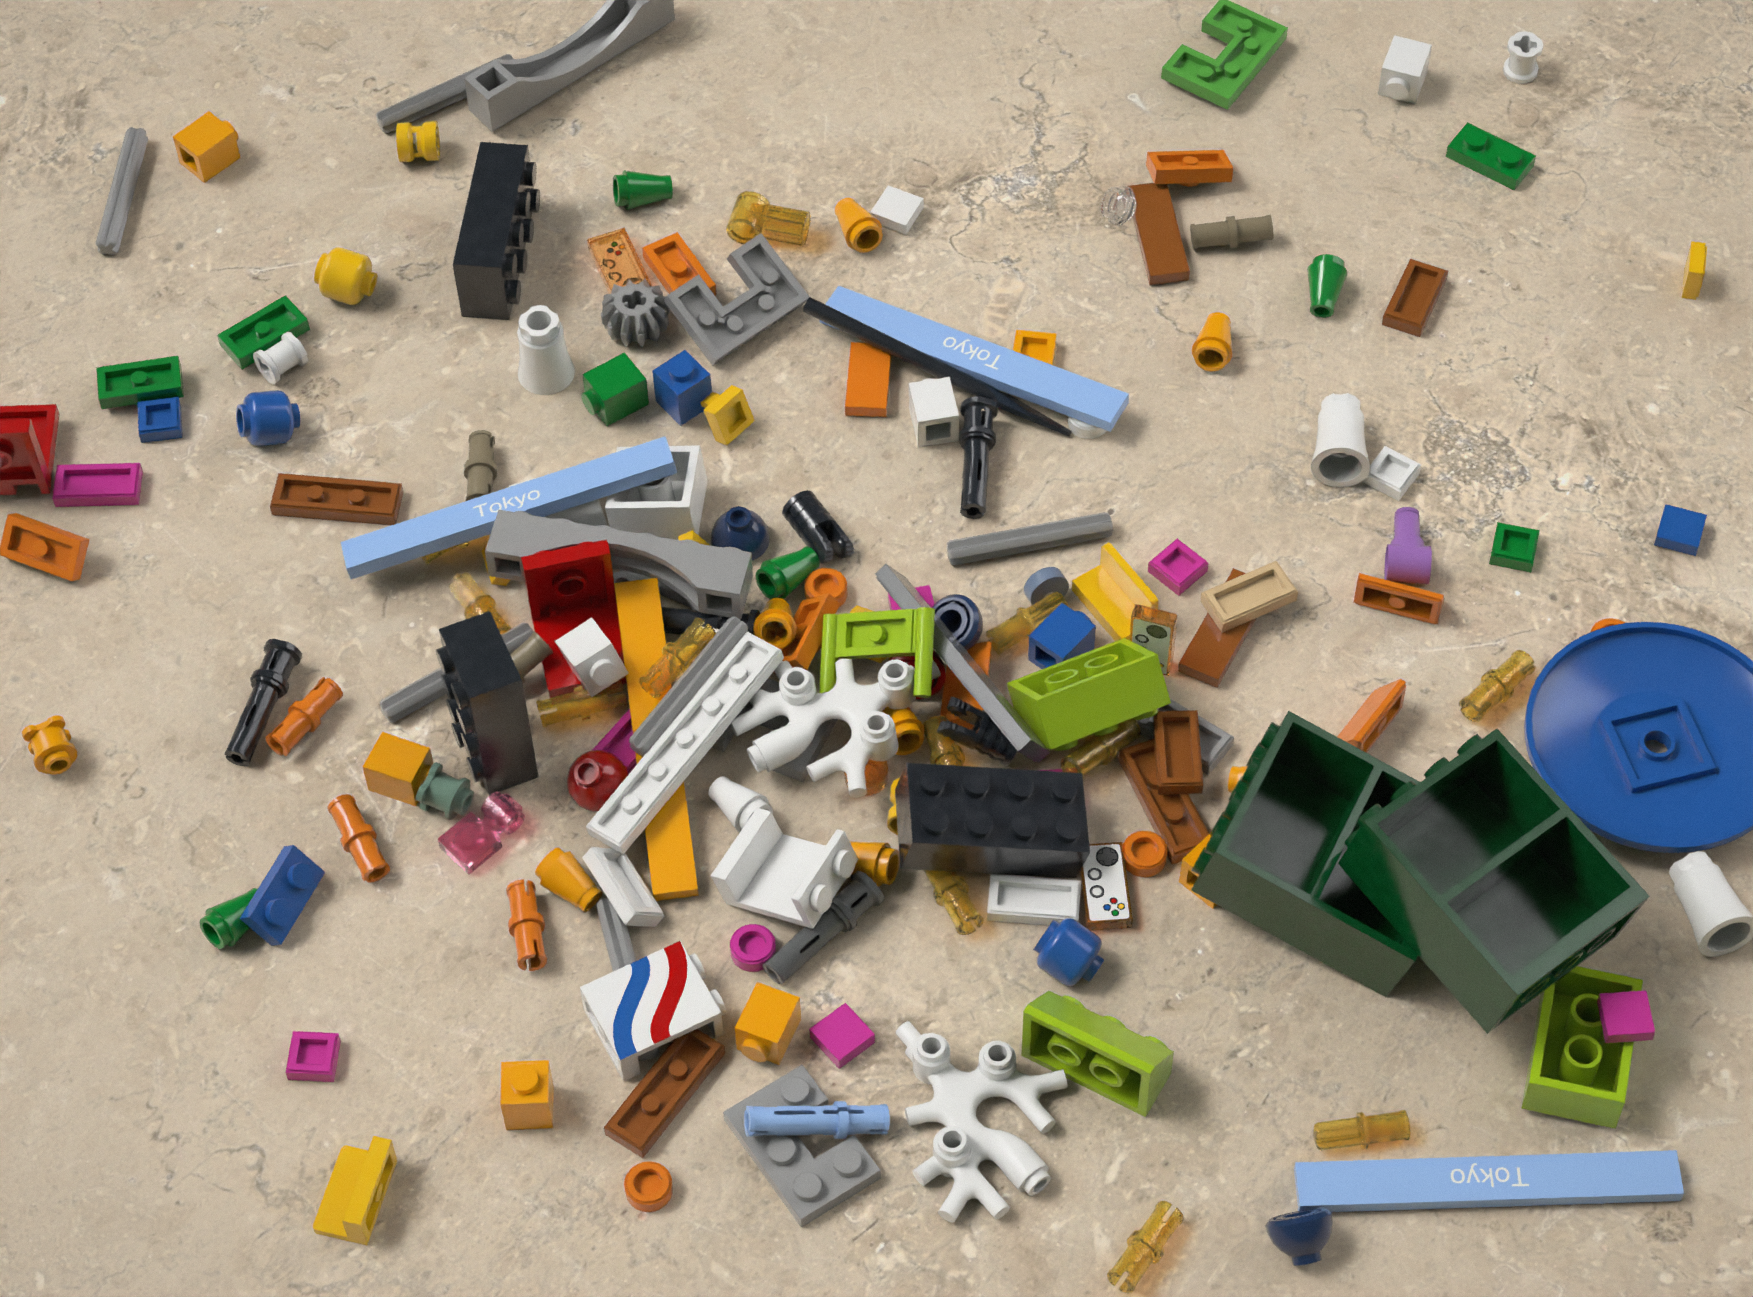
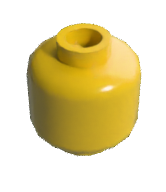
M335 247L328 254L323 253L314 274V282L319 284V290L324 297L349 305L358 304L365 295L371 296L375 290L378 278L377 273L372 272V262L367 255L340 247Z

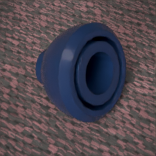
M741 506L733 507L722 514L715 522L711 532V546L722 548L735 547L741 551L751 552L752 561L763 555L770 543L768 527L764 520L757 513Z
M959 594L948 595L932 606L938 617L966 651L979 641L983 630V618L979 608L970 598Z
M1326 1208L1290 1212L1270 1218L1265 1227L1272 1243L1281 1252L1292 1257L1294 1266L1311 1264L1322 1260L1320 1251L1328 1242L1332 1232V1212Z

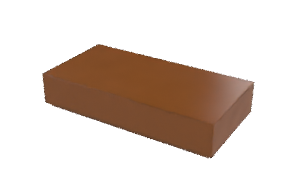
M1410 259L1383 315L1382 325L1421 337L1447 281L1448 270Z
M1198 710L1158 711L1153 716L1158 795L1203 794L1204 784Z

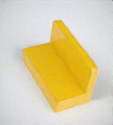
M1110 542L1101 546L1100 565L1073 579L1072 591L1114 641L1123 638L1132 641L1134 619L1157 624L1159 600Z
M373 1136L368 1150L347 1145L341 1148L313 1223V1229L316 1234L368 1245L397 1164L392 1140Z

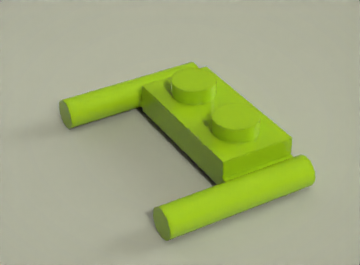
M920 607L917 609L823 614L819 693L829 692L834 688L837 680L835 663L838 661V658L865 659L915 656L913 696L919 698L931 697L935 609Z

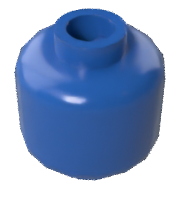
M280 390L254 392L246 395L243 404H238L236 408V422L239 435L246 437L253 446L287 443L292 437L294 428L300 427V411L297 403L291 404L288 396Z
M1065 918L1060 923L1053 920L1033 949L1039 953L1037 956V966L1068 987L1076 985L1081 978L1090 982L1104 962V959L1097 955L1102 945L1101 938L1072 918Z

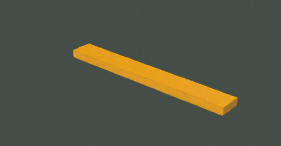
M658 578L614 583L624 665L629 673L626 675L633 734L672 688ZM635 752L638 764L643 757ZM683 781L645 828L652 892L656 901L699 896Z

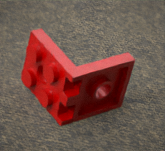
M56 404L0 406V495H16L18 485L38 484L41 494H50L60 416Z
M607 539L596 542H582L576 546L552 551L543 550L533 555L521 557L534 632L546 642L553 652L542 661L550 700L588 692L573 673L555 641L590 618H593L610 640L624 664L611 554ZM626 676L607 688L627 684Z

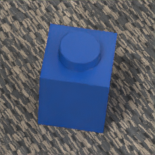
M686 350L652 370L655 401L680 426L704 411L705 408L701 406L700 402L712 393L711 374Z
M1061 603L1029 635L1028 660L1039 668L1044 669L1094 650L1096 625L1083 612L1074 611Z

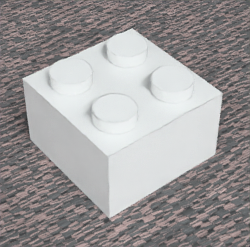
M700 445L669 446L676 466V474L607 496L605 510L609 526L616 530L634 533L647 532L657 537L678 540V536L691 530L699 534L708 482ZM617 447L616 452L622 451V450H625V449H628V448H631V447Z

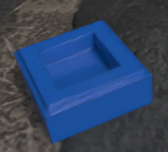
M179 397L137 402L138 431L141 443L183 438Z
M1665 504L1654 545L1696 556L1707 515Z

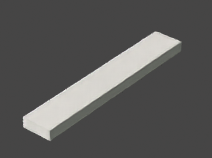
M746 632L651 749L643 756L586 825L588 834L624 855L784 659L782 650Z

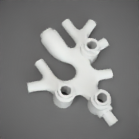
M840 659L835 663L837 680L834 688L829 692L817 693L813 675L809 671L800 667L792 668L788 661H782L774 670L780 680V690L770 693L760 688L749 701L753 705L752 709L737 716L730 724L734 734L739 736L776 716L783 715L789 719L786 726L752 741L753 746L747 748V753L758 773L765 769L767 772H770L792 761L810 745L817 729L822 723L831 719H840L850 725L852 733L848 743L840 750L806 766L814 782L836 771H843L847 774L849 795L854 798L865 796L867 794L865 766L869 759L886 761L892 758L898 750L895 723L889 715L882 711L886 707L904 709L915 701L916 697L913 696L915 668L901 660H890L880 668L877 683L860 685L855 682L853 662L850 659ZM934 661L932 665V680L941 676Z
M909 1021L899 1026L896 1030V1035L907 1046L905 1054L913 1062L915 1076L921 1082L931 1084L934 1091L931 1101L905 1108L908 1125L938 1122L946 1126L938 1131L934 1137L933 1156L912 1170L914 1177L922 1186L938 1175L954 1179L951 1192L939 1209L938 1214L944 1220L953 1223L966 1202L970 1199H978L996 1220L1003 1217L1009 1211L1010 1206L978 1170L979 1164L984 1160L995 1162L1019 1192L1026 1191L1029 1196H1034L1042 1191L1051 1180V1176L1047 1173L1049 1168L1029 1144L1016 1135L1002 1130L990 1129L979 1123L976 1117V1110L983 1100L990 1097L1010 1099L1022 1110L1036 1128L1044 1134L1054 1127L1056 1121L1041 1105L1039 1098L1044 1093L1067 1088L1064 1070L1032 1076L1020 1073L1016 1070V1053L1014 1049L1006 1042L992 1041L984 1045L980 1050L979 1064L974 1071H961L950 1063V1046L944 1037L935 1033L921 1035Z

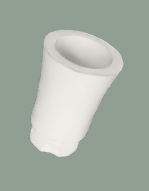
M531 306L526 313L520 315L517 333L520 356L518 379L520 384L531 393L551 395L569 386L574 378L575 368L567 351L563 326L559 321L558 314L550 311L548 306Z
M1333 393L1325 397L1318 415L1316 448L1311 463V472L1319 482L1331 487H1350L1362 482L1370 472L1364 436V415L1360 410V400L1349 393L1341 395Z
M1705 852L1689 853L1670 867L1669 875L1674 882V891L1687 914L1701 954L1716 957L1731 953L1747 944L1753 938V915L1733 891L1720 867L1714 864Z

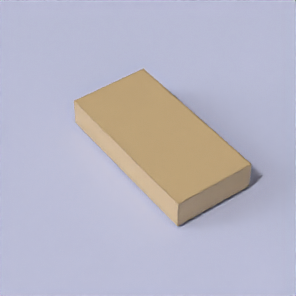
M1274 561L1202 592L1201 603L1223 633L1297 601L1298 591L1278 562Z

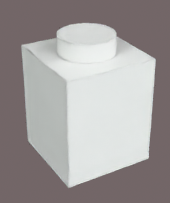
M1394 35L1382 66L1378 95L1416 104L1428 72L1432 45Z
M950 377L930 378L909 383V411L918 447L959 441V413Z
M590 618L555 641L573 673L591 697L629 674L614 646L593 618Z

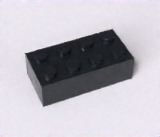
M480 142L453 260V270L462 317L510 320L513 304L518 305L520 302L521 282L518 280L519 273L525 274L527 269L528 256L525 245L526 243H532L534 221L531 219L532 212L538 213L540 208V190L534 189L537 166L536 162H530L528 145Z
M488 611L440 628L439 633L442 647L436 649V655L444 673L441 674V679L448 695V699H446L448 710L454 722L451 723V727L459 748L465 747L469 757H466V761L474 782L482 780L490 796L538 778L522 679L491 612Z
M906 763L895 788L900 869L1076 878L1090 854L1082 773Z

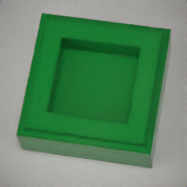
M1497 522L1489 564L1531 573L1540 530Z

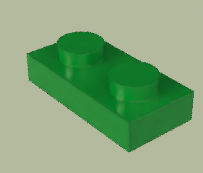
M1468 122L1447 146L1446 152L1447 158L1512 190H1515L1531 171L1536 159V155Z
M285 295L219 333L217 337L220 346L243 370L255 363L253 354L256 351H266L281 341V336L286 332H291L297 338L309 331L310 327L308 319Z
M179 356L96 367L98 400L101 409L135 405L141 401L184 397L182 368Z

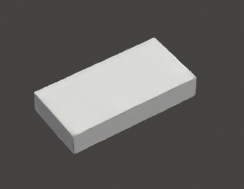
M591 847L582 857L625 925L656 927L665 917L626 854L623 855L613 848Z
M991 874L987 921L1049 926L1053 920L1060 923L1065 918H1072L1078 922L1081 881Z

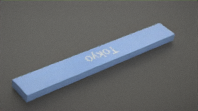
M838 286L826 302V305L1000 391L1111 432L1129 403V393L844 287ZM820 320V323L825 324V325H828V326H830V327H833V326H831V325H829V324H827V323H825V322H823V321Z
M666 436L342 541L343 556L350 579L490 535L498 510L524 511L534 516L545 517L676 474V466Z
M1677 1150L1295 1162L1294 1166L1298 1211L1314 1208H1326L1330 1212L1667 1202L1681 1201L1684 1195Z

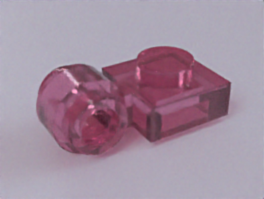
M494 792L486 798L481 807V811L484 813L483 820L469 812L437 839L440 849L468 875L502 848L501 838L496 834L499 835L502 832L507 835L512 834L524 822L525 815L522 813V806L507 793Z

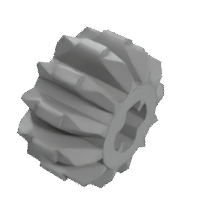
M646 278L639 284H633L628 279L624 287L613 284L611 294L604 295L601 312L602 324L605 329H608L611 340L621 339L625 347L632 341H635L642 348L646 339L658 342L660 332L667 331L670 313L669 307L664 302L666 297L663 296L659 285L650 287Z

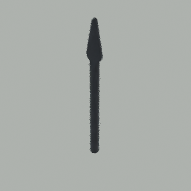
M810 297L804 305L803 312L937 378L950 377L951 385L974 396L992 399L1000 409L1066 436H1070L1072 432L1070 429L1013 396L1000 392L989 384Z

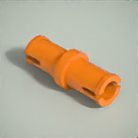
M322 677L302 701H295L288 708L289 714L265 737L269 747L277 754L287 756L307 732H314L321 725L320 718L336 701L343 697V692L338 684L330 678L325 679V677Z
M344 794L336 797L329 803L327 809L342 835L340 843L343 849L353 856L363 881L371 883L382 879L389 873L390 866L386 863L375 842L377 833L371 824H366L353 795Z
M524 879L510 883L506 888L511 911L508 928L510 935L515 938L518 967L526 970V960L528 959L529 971H535L547 964V956L542 938L545 922L543 915L538 912L535 884L528 880L526 883L527 891L525 892Z

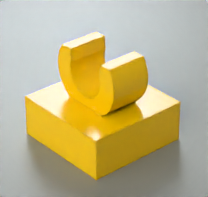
M731 385L721 395L712 392L700 402L701 406L705 408L704 413L715 440L726 446L755 421L743 389Z

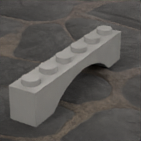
M607 0L597 13L577 32L552 48L521 59H494L464 78L469 111L492 132L674 21L673 0Z
M498 510L485 549L489 576L525 582L521 557L533 555L543 550L552 551L576 546L582 542H596L607 539L612 569L625 570L650 578H658V582L669 586L686 598L698 612L724 617L734 616L738 619L742 618L753 579L751 552L741 551L735 547L722 548L699 544L693 540L681 541L657 537L647 532L634 533L616 530L606 525L593 526L575 523L565 518L552 519L534 516L524 511Z

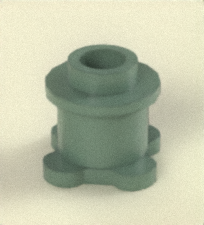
M435 762L431 766L424 783L419 787L416 800L420 802V809L428 811L432 806L445 812V817L452 820L458 814L464 815L468 811L474 797V792L470 790L469 779L462 778L458 780L442 772L443 765Z

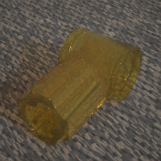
M745 191L737 196L726 232L732 240L743 245L762 233L767 240L802 246L806 244L811 214L807 211L771 205L763 195L752 191Z

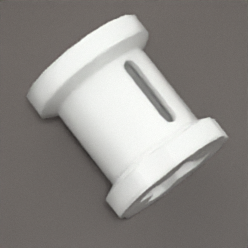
M1518 32L1509 38L1507 48L1510 57L1504 63L1503 72L1508 80L1518 84H1526L1537 77L1539 68L1536 59L1542 53L1543 42L1534 33Z
M291 332L283 334L281 341L266 351L258 350L253 354L258 370L271 384L277 383L280 380V375L295 365L303 366L308 362L307 352L301 342Z

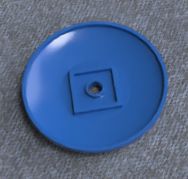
M1632 622L1608 626L1581 636L1561 649L1545 665L1533 685L1526 707L1524 733L1527 753L1532 767L1589 830L1625 846L1661 853H1687L1712 849L1730 843L1753 830V661L1730 644L1696 629L1661 622ZM1656 740L1667 747V751L1663 753L1652 752L1645 746V742Z

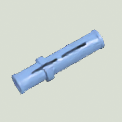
M834 1101L833 1105L746 1106L744 1113V1128L747 1137L823 1134L833 1135L835 1139H846L847 1135L856 1134L887 1135L890 1125L887 1104L857 1106L847 1105L845 1101Z

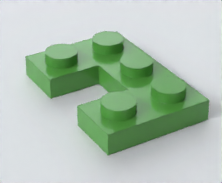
M1219 0L1202 20L1201 31L1228 45L1216 59H1213L1182 44L1162 67L1161 79L1228 110L1287 39L1288 27L1229 0Z

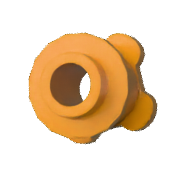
M51 716L47 721L37 725H29L22 731L23 739L30 742L28 749L31 754L35 755L33 759L34 766L39 772L52 775L61 774L71 767L78 756L76 747L69 743L71 734L69 730L64 729L65 721L62 716Z

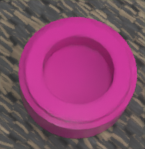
M749 924L737 929L730 940L732 961L744 971L758 972L764 970L763 964L776 953V943L772 932L758 924Z

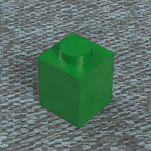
M625 352L582 374L585 391L581 394L582 401L591 415L597 414L607 427L649 405L647 380Z

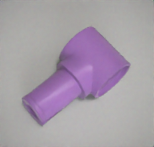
M1412 507L1399 508L1396 510L1394 517V539L1386 547L1384 578L1396 583L1428 585L1431 576L1432 551L1431 546H1425L1423 539L1420 537L1419 511Z

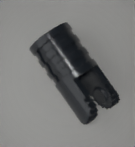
M805 490L799 492L784 505L782 515L799 537L802 538L805 545L816 552L821 564L830 562L833 559V552L841 559L854 554L855 549L851 540H849L848 536H846L812 491Z
M951 697L947 706L948 711L974 726L972 730H969L952 721L943 720V722H940L937 732L971 750L975 749L978 753L987 755L989 758L997 760L1000 764L1007 767L1017 753L1015 747L985 711L958 698Z

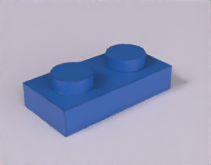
M295 845L284 846L241 915L240 920L271 946L282 945L325 872Z

